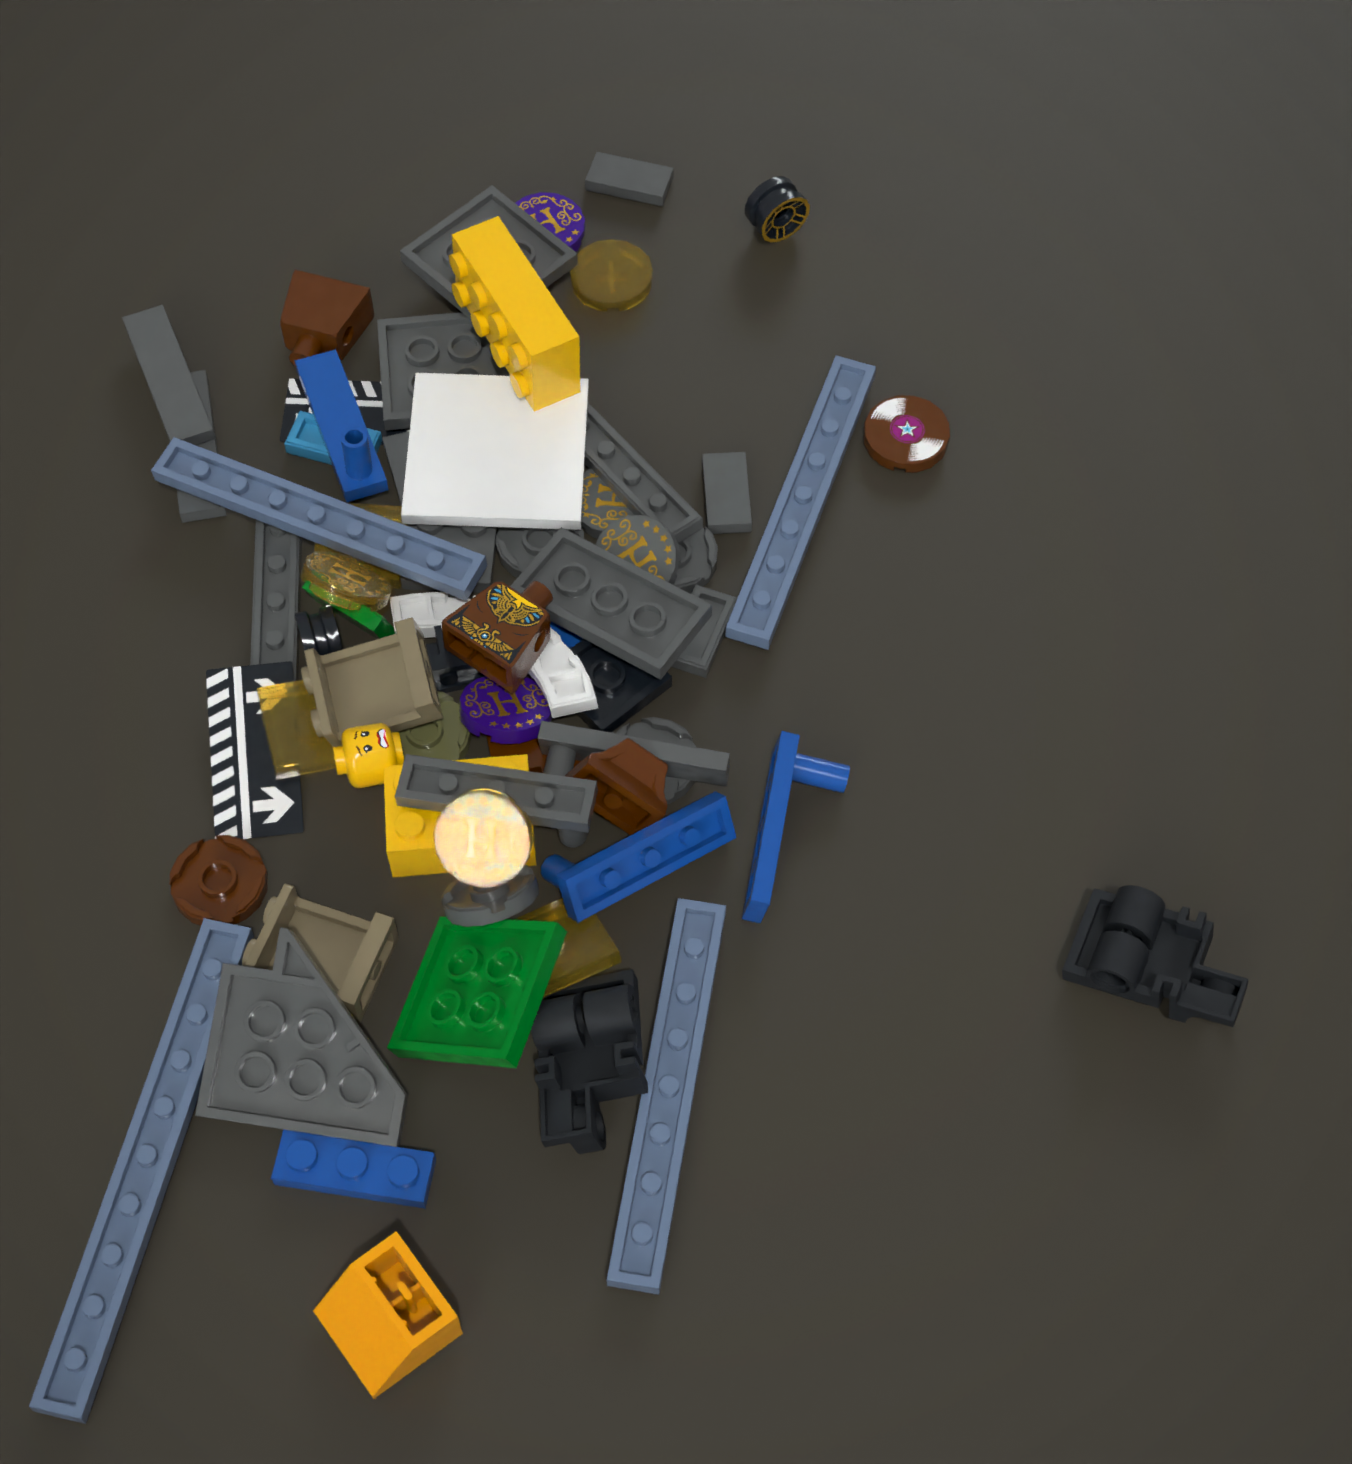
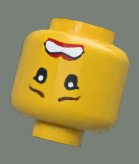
M384 723L347 728L341 736L342 746L333 747L337 775L347 774L349 783L355 788L384 784V768L404 763L399 732L391 733L388 725Z

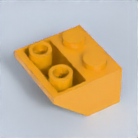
M397 1231L352 1262L313 1310L373 1399L463 1334L458 1316Z

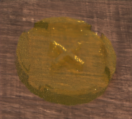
M608 239L586 246L578 253V265L570 270L574 294L583 304L598 311L608 312V308L619 307V311L628 310L641 303L651 291L653 268L650 259L640 247L627 241Z

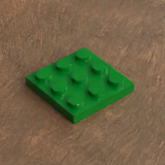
M440 916L387 1049L399 1058L517 1068L567 931L558 922L505 919L483 926L465 927L452 924L445 916Z

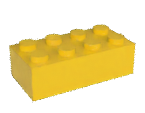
M499 216L451 234L453 253L449 255V262L456 282L451 285L455 300L461 308L467 307L471 313V321L478 336L481 338L485 336L489 341L490 350L496 364L500 368L505 366L509 372L511 385L519 398L525 397L535 412L580 393L579 335Z

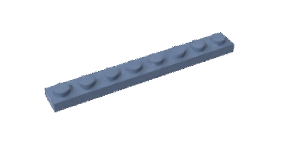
M835 355L726 625L725 637L769 650L873 384L876 366Z
M173 437L151 469L155 481L465 601L468 600L488 566L485 555Z
M678 898L645 1072V1077L648 1081V1093L641 1094L607 1275V1286L658 1295L660 1293L723 934L726 905Z

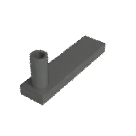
M541 721L538 742L541 753L547 755L543 771L545 774L565 776L574 768L575 760L582 761L591 753L603 752L626 738H630L668 765L666 776L727 787L730 772V753Z
M406 754L395 793V800L397 806L557 828L561 843L567 847L575 848L581 846L587 839L598 786L595 780ZM481 797L483 799L486 798V801L488 802L485 803L484 806L482 803L479 802L481 800ZM472 798V801L475 802L472 804V807L470 804H467V799ZM495 800L497 802H500V808L496 807L494 809V805H492V803H494ZM458 802L460 805L463 806L461 807V811L456 810V807L454 806L457 805ZM508 807H509V810H512V812L510 813V816H509L508 814L505 815V811H504V810H506Z

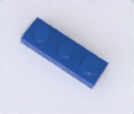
M283 1129L271 1180L274 1185L426 1209L436 1156L434 1152Z

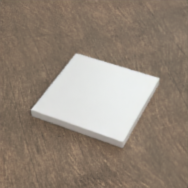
M416 373L401 511L402 524L560 529L562 527L569 530H581L589 379L580 378V393L534 412L525 397L519 398L511 385L510 376Z

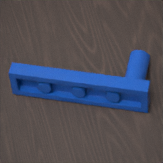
M336 349L295 360L298 377L345 501L350 502L388 491L386 476Z
M781 731L772 751L742 913L743 920L760 924L770 906L792 781L844 793L848 782L849 765L797 753L800 737L798 734Z
M715 791L577 864L560 855H551L544 860L541 866V875L544 880L560 889L568 917L579 923L737 838L726 796Z

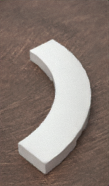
M445 592L412 593L389 597L393 624L394 622L413 617L424 638L436 637L434 626L441 625L442 628L441 622L448 615L471 600L468 598L465 601L458 597H448V594ZM550 628V640L528 674L542 690L548 702L552 718L598 709L591 680L582 662L561 641V636Z

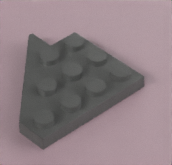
M280 927L273 970L223 963L195 1116L400 1147L408 1094L294 932L288 928Z

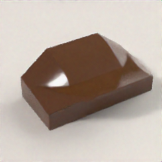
M626 738L603 752L589 754L565 775L566 777L597 781L598 792L594 811L629 835L654 824L666 814L668 805L664 795L668 765L630 738Z

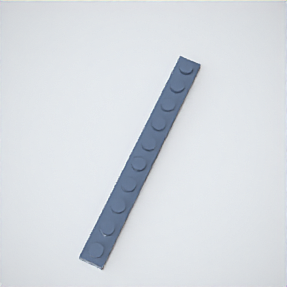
M203 919L29 1407L34 1412L84 1424L87 1422L199 1097L223 963L243 966L242 958L249 941L254 938L252 929L249 927Z

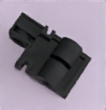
M1134 885L1120 887L1117 894L1096 888L1093 889L1062 969L1063 980L1156 1008L1160 1007L1163 997L1169 998L1170 1019L1186 1023L1188 1018L1199 1017L1230 1027L1235 1025L1249 979L1203 965L1213 939L1214 922L1207 920V913L1199 911L1196 922L1189 921L1190 908L1182 906L1180 912L1166 909L1165 903L1160 896L1146 888Z
M633 969L547 986L531 1028L533 1041L539 1054V1059H534L535 1067L539 1073L535 1075V1082L540 1089L541 1142L544 1147L570 1143L577 1154L605 1150L606 1130L599 1102L648 1093V1081L640 1068L643 1065L639 990L638 979Z

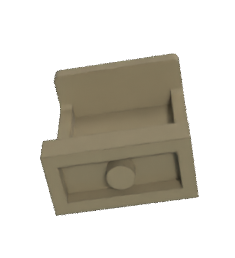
M413 617L394 622L397 634L326 655H319L314 648L304 650L307 666L301 668V674L307 692L314 694L317 709L311 710V719L318 737L324 736L333 747L342 746L341 736L347 728L384 723L388 725L392 733L444 718L424 635Z
M285 883L278 897H271L267 903L263 915L264 926L258 938L251 939L247 944L242 958V965L273 970L280 927L288 928L294 932L356 1022L360 1024L399 940L394 918L375 912L372 921H368L302 899L297 895L295 886Z

